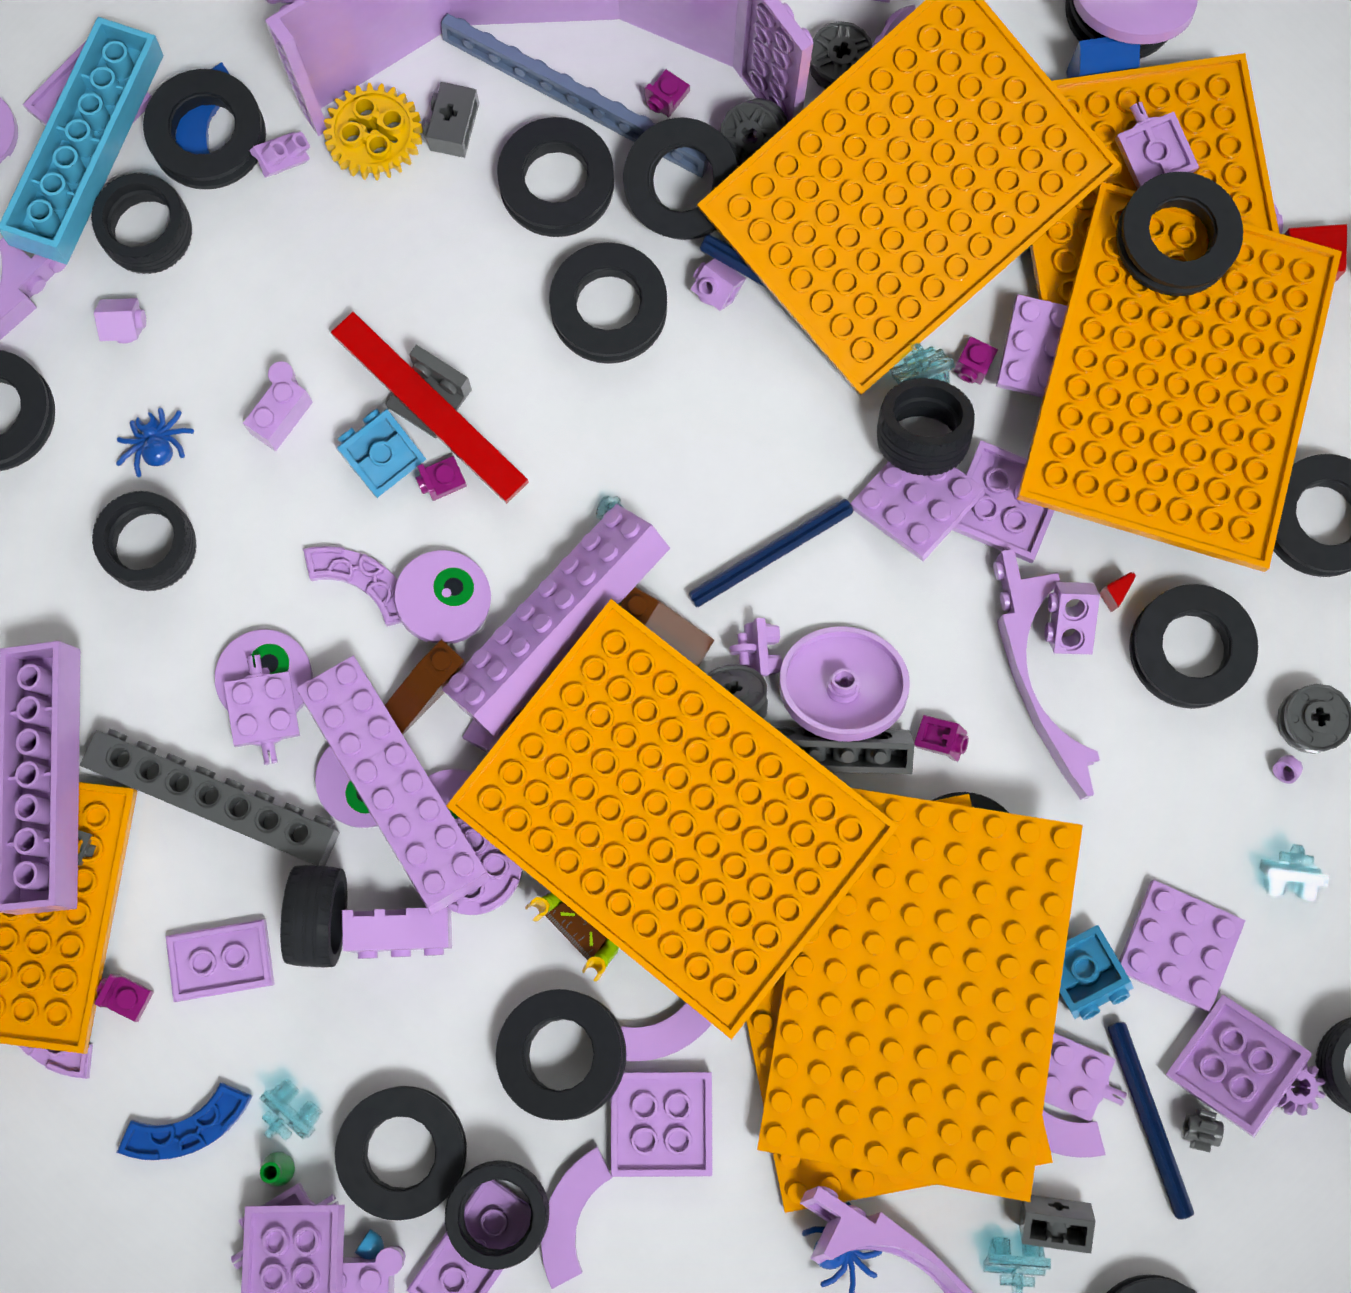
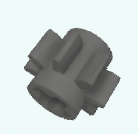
M1196 1109L1195 1115H1186L1182 1134L1183 1139L1191 1141L1190 1148L1210 1153L1211 1146H1220L1224 1134L1223 1122L1216 1120L1217 1113Z

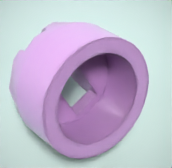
M1293 755L1281 757L1273 766V773L1276 778L1287 784L1294 783L1300 777L1303 770L1302 762L1294 758ZM1289 766L1292 770L1288 772L1285 767Z

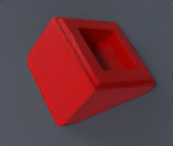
M1134 572L1122 576L1100 590L1099 594L1110 612L1120 607L1136 577Z

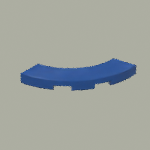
M222 62L212 68L213 70L229 74ZM201 105L188 111L180 119L176 128V142L184 151L193 154L210 153L208 129L212 117L215 116L220 108L219 106Z
M220 1083L206 1105L185 1120L166 1125H153L131 1120L116 1153L141 1160L172 1159L194 1153L210 1145L231 1129L246 1110L253 1095L225 1083Z

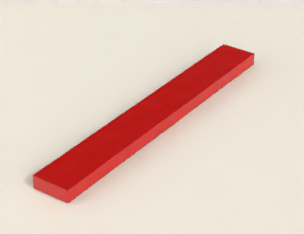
M354 312L348 315L331 331L332 336L506 504L529 483L528 479Z

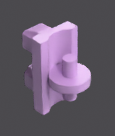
M301 131L297 133L292 132L261 143L249 150L251 155L258 160L265 178L304 164L310 159L306 153L310 148V144Z
M755 618L754 622L745 624L744 633L737 634L738 644L729 647L730 654L739 655L740 665L755 669L763 677L779 673L781 671L782 658L780 655H768L767 645L779 643V626L766 624L765 618Z

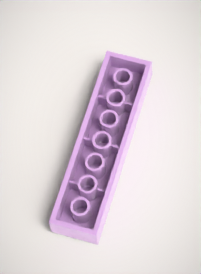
M616 504L583 537L582 541L571 553L562 559L555 570L539 584L538 588L517 607L516 611L494 632L492 637L473 654L472 658L461 670L451 677L442 690L467 715L496 737L535 695L609 600L612 599L619 604L669 551L670 547L652 524Z
M61 641L0 649L1 913L22 915L77 909L80 649Z
M354 655L297 687L296 689L303 703L431 916L488 882L487 871Z

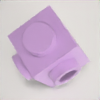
M714 258L708 263H701L693 275L696 281L691 290L698 295L702 302L712 305L721 311L733 303L746 278Z
M138 298L102 299L94 310L100 341L130 343L137 340L142 329L146 327V314L143 309H140Z

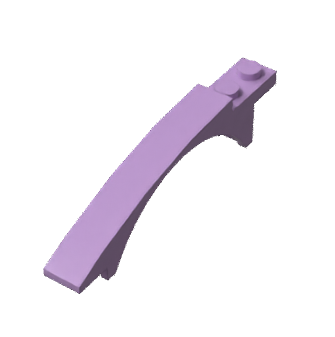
M4 238L0 240L2 258L0 340L37 308L30 298L41 292L46 282L55 273L62 271L66 267V264L36 254L30 258L21 249L9 246Z
M1015 550L1001 551L993 567L996 579L1001 580L1003 592H1000L1001 606L1003 611H1008V614H1003L997 620L1012 676L1035 729L1062 775L1080 800L1087 799L1094 795L1088 766L1100 761L1098 751L1086 747L1069 737L1049 718L1036 698L1027 668L1026 648L1031 623L1043 600L1055 589V582H1060L1059 573L1021 579Z
M817 1186L805 1192L800 1204L827 1221L826 1227L811 1256V1259L818 1264L826 1260H833L849 1251H882L901 1257L916 1265L929 1275L944 1293H973L930 1249L882 1212L866 1218V1213L853 1205H846L838 1199V1194L835 1191L824 1186Z

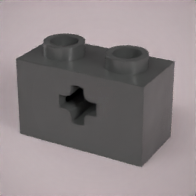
M445 82L440 83L438 93L434 92L431 100V110L433 111L431 120H426L423 136L427 138L430 151L465 158L479 107L477 89Z
M1031 1195L1030 1202L1022 1201L1019 1229L1022 1244L1091 1254L1096 1222L1091 1203Z

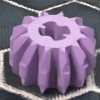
M1306 1063L1295 1081L1299 1082V1085H1296L1299 1088L1298 1093L1292 1092L1291 1088H1295V1086L1291 1085L1276 1107L1280 1108L1283 1106L1285 1114L1293 1115L1296 1111L1301 1116L1307 1115L1308 1108L1317 1110L1319 1107L1315 1097L1324 1098L1326 1096L1322 1091H1318V1086H1322L1326 1082L1322 1078H1315L1319 1069L1316 1066L1308 1067Z

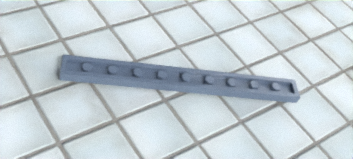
M447 13L441 21L442 37L445 42L633 142L648 128L655 125L647 116L632 112L622 103L602 96L592 87H585L574 81L568 74L553 70L543 61L535 60L523 54L517 47L504 44L492 34L472 27L462 18H456ZM688 147L673 149L663 156V158L701 178L708 170L709 161L697 149Z

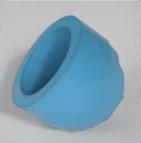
M370 1229L355 1253L363 1259H376L378 1253L384 1249L381 1236Z

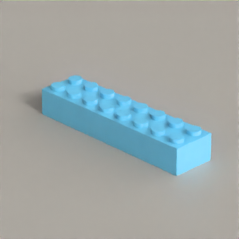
M97 17L0 221V233L9 246L66 265L68 264L92 212L94 201H96V197L107 180L164 56L155 35Z

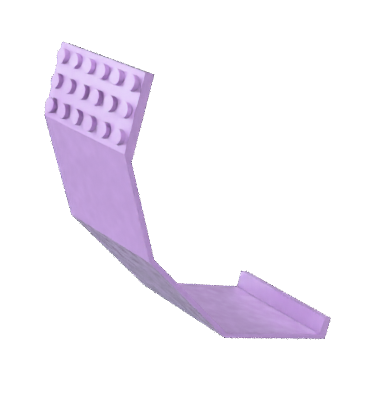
M297 0L265 20L300 109L318 136H321L323 131L327 129L324 124L325 119L321 108L344 95V91L347 90L349 92L357 85L362 84L441 35V21L447 13L456 18L466 20L470 25L620 19L732 66L756 98L770 100L781 108L787 117L788 123L803 110L813 49V39L809 31L798 25L794 20V14L787 3L782 4L780 0Z

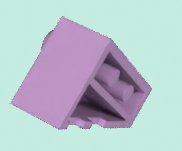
M448 907L432 916L427 908L373 909V911L342 910L343 951L358 953V959L378 958V952L391 951V957H411V950H424V956L444 955V949L452 948L451 910Z

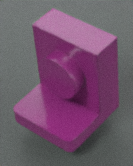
M665 69L654 85L648 83L645 87V102L652 111L658 114L662 113L669 118L690 92V85Z
M970 336L953 372L957 373L958 377L967 383L981 385L998 349Z
M454 456L426 468L423 464L417 466L421 475L415 478L422 494L429 492L433 501L467 487Z
M923 715L914 746L918 749L945 755L951 760L958 762L961 754H964L967 750L969 738L967 731L960 724Z
M110 974L108 978H103L98 985V997L94 1004L99 1007H106L134 1022H139L154 991L120 974Z

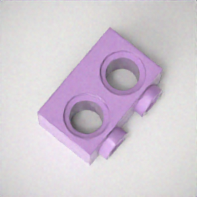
M1055 582L1054 593H1050L1048 597V610L1052 612L1051 623L1047 622L1045 625V641L1050 643L1054 653L1093 654L1100 594L1094 583ZM1079 599L1077 605L1066 607L1070 600ZM1075 629L1071 636H1062L1066 630Z

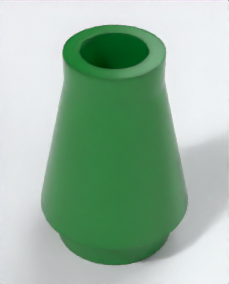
M274 1152L268 1155L260 1169L261 1179L275 1187L286 1185L293 1178L295 1172L292 1158L283 1152ZM272 1166H274L277 1170L276 1176L271 1175L270 1168Z

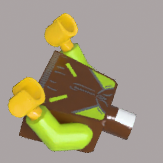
M550 892L543 897H536L525 906L526 910L534 906L539 911V914L532 920L537 922L543 916H546L587 959L582 972L585 973L587 968H594L597 971V975L593 981H598L608 964L618 953L619 947L553 893Z

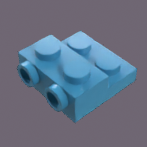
M376 408L362 419L366 425L357 432L350 428L337 438L341 444L336 449L373 495L378 498L423 463L426 458L387 409L380 413Z
M1099 925L1067 940L1060 994L1074 1019L1081 1016L1083 1020H1088L1100 1013L1099 1006L1109 1001L1116 1005L1130 997L1128 991L1134 989L1132 982Z

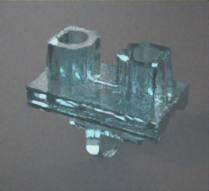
M915 343L911 345L912 355L904 358V364L890 369L892 377L898 384L914 378H934L950 383L949 370L954 369L955 365L953 359L948 358L941 348L935 350L932 346L923 349L920 343Z
M1293 844L1290 852L1280 851L1279 861L1285 862L1261 859L1259 869L1265 874L1264 889L1269 894L1285 895L1287 880L1297 881L1294 892L1297 897L1315 900L1320 885L1327 886L1329 876L1322 874L1320 868L1305 866L1314 864V856L1305 855L1303 845Z
M289 1079L284 1080L274 1089L266 1090L259 1097L278 1116L276 1118L270 1111H267L262 1117L270 1126L264 1134L269 1139L278 1133L287 1141L293 1133L285 1124L303 1140L306 1137L309 1138L316 1131L313 1126L317 1123L323 1111L309 1100L297 1112L289 1103L300 1090Z
M993 1237L991 1239L988 1256L983 1261V1272L1011 1274L1000 1275L999 1282L1000 1285L1011 1286L1012 1293H1023V1287H1035V1277L1023 1275L1045 1276L1046 1270L1051 1269V1258H1045L1043 1247L1022 1244V1256H1012L1010 1239L1003 1237Z

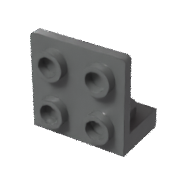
M415 345L409 354L413 363L412 368L457 411L472 391L468 377L420 346ZM393 394L386 402L388 409L433 438H437Z

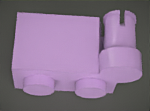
M276 362L270 366L268 377L272 385L243 422L252 436L274 451H277L313 403L307 391L298 385L294 370L286 362Z
M400 1246L385 1247L378 1253L376 1259L370 1260L363 1259L362 1257H344L342 1293H394V1275L402 1269L406 1257L403 1248Z

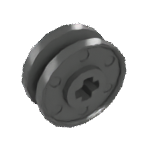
M840 21L826 25L813 38L810 61L811 76L819 86L827 89L872 48L871 38L864 29L854 23Z
M755 98L744 101L727 112L721 124V133L735 148L742 165L788 123V120L778 105L767 99Z
M726 665L718 667L707 674L763 719L766 717L768 710L767 683L763 675L755 669L743 665Z
M1313 684L1297 689L1284 698L1278 709L1277 724L1280 734L1288 745L1304 753L1316 754L1337 748L1347 740L1351 733V704L1342 692L1330 685ZM1311 715L1319 717V723L1315 720L1312 721Z

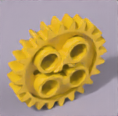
M368 83L366 91H362L357 85L355 89L356 94L352 95L346 90L344 91L345 101L338 98L335 99L338 109L328 108L331 118L324 120L327 129L323 131L325 140H328L325 142L328 151H332L330 153L334 162L339 161L341 170L349 167L351 176L354 177L358 171H361L363 180L367 179L369 173H373L375 180H379L380 172H384L388 178H391L390 169L395 168L401 173L402 168L400 164L402 162L408 165L412 164L409 154H419L416 145L422 144V138L419 134L423 133L422 124L419 123L421 121L419 112H415L414 102H408L405 93L397 97L395 87H392L387 93L382 83L379 85L378 90H373L371 83ZM366 110L372 111V113L369 115H361V113ZM392 122L400 123L394 128L387 127ZM351 136H359L355 141H347ZM378 148H386L382 153H374Z

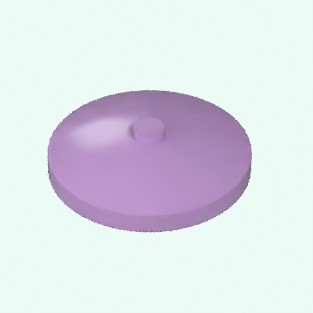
M1073 0L1084 22L1098 33L1130 44H1155L1178 36L1190 25L1198 0Z
M844 626L823 628L797 641L783 660L779 679L782 702L790 716L800 726L817 736L847 742L865 740L879 735L890 728L904 711L910 687L906 664L898 651L890 643L872 632Z

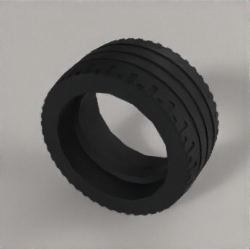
M147 173L123 175L108 183L100 191L96 201H94L91 220L95 236L107 255L115 263L128 271L130 270L138 274H151L167 270L176 264L178 260L182 259L181 257L185 255L188 246H190L192 222L188 209L176 190L157 176L155 177ZM141 202H157L169 208L170 221L165 232L156 241L144 246L129 247L120 244L116 240L115 228L120 216L130 207Z
M914 378L903 381L897 386L895 385L893 389L891 388L882 402L877 424L879 450L890 464L907 473L932 476L948 472L954 467L956 468L963 461L970 447L975 423L973 405L964 392H961L959 388L945 381L934 378ZM919 416L933 418L947 425L952 432L938 437L915 435L904 429L899 421Z
M133 491L132 493L129 492L120 497L118 496L115 500L113 499L100 512L93 529V550L102 568L119 583L141 591L162 590L178 582L187 573V570L190 569L196 554V535L186 514L168 498L149 491ZM146 514H159L167 518L173 526L174 538L172 548L166 557L155 566L142 570L129 569L123 565L118 558L116 547L119 535L124 527L138 516Z
M301 865L292 868L285 887L281 911L280 943L284 963L318 968L336 966L343 946L342 910H347L348 903L347 878L343 869L316 865Z
M1351 1017L1336 1023L1326 1032L1319 1042L1315 1059V1066L1319 1069L1317 1076L1326 1081L1321 1086L1324 1093L1327 1094L1333 1103L1351 1113V1087L1346 1080L1343 1063L1346 1050L1351 1044Z
M489 1161L469 1170L454 1185L445 1208L446 1231L454 1249L466 1261L484 1269H507L525 1261L540 1245L549 1223V1202L541 1182L527 1168L510 1161ZM494 1179L509 1181L518 1186L528 1198L531 1209L530 1226L524 1237L513 1246L503 1249L486 1248L477 1243L467 1231L464 1220L465 1203L471 1192L480 1184Z

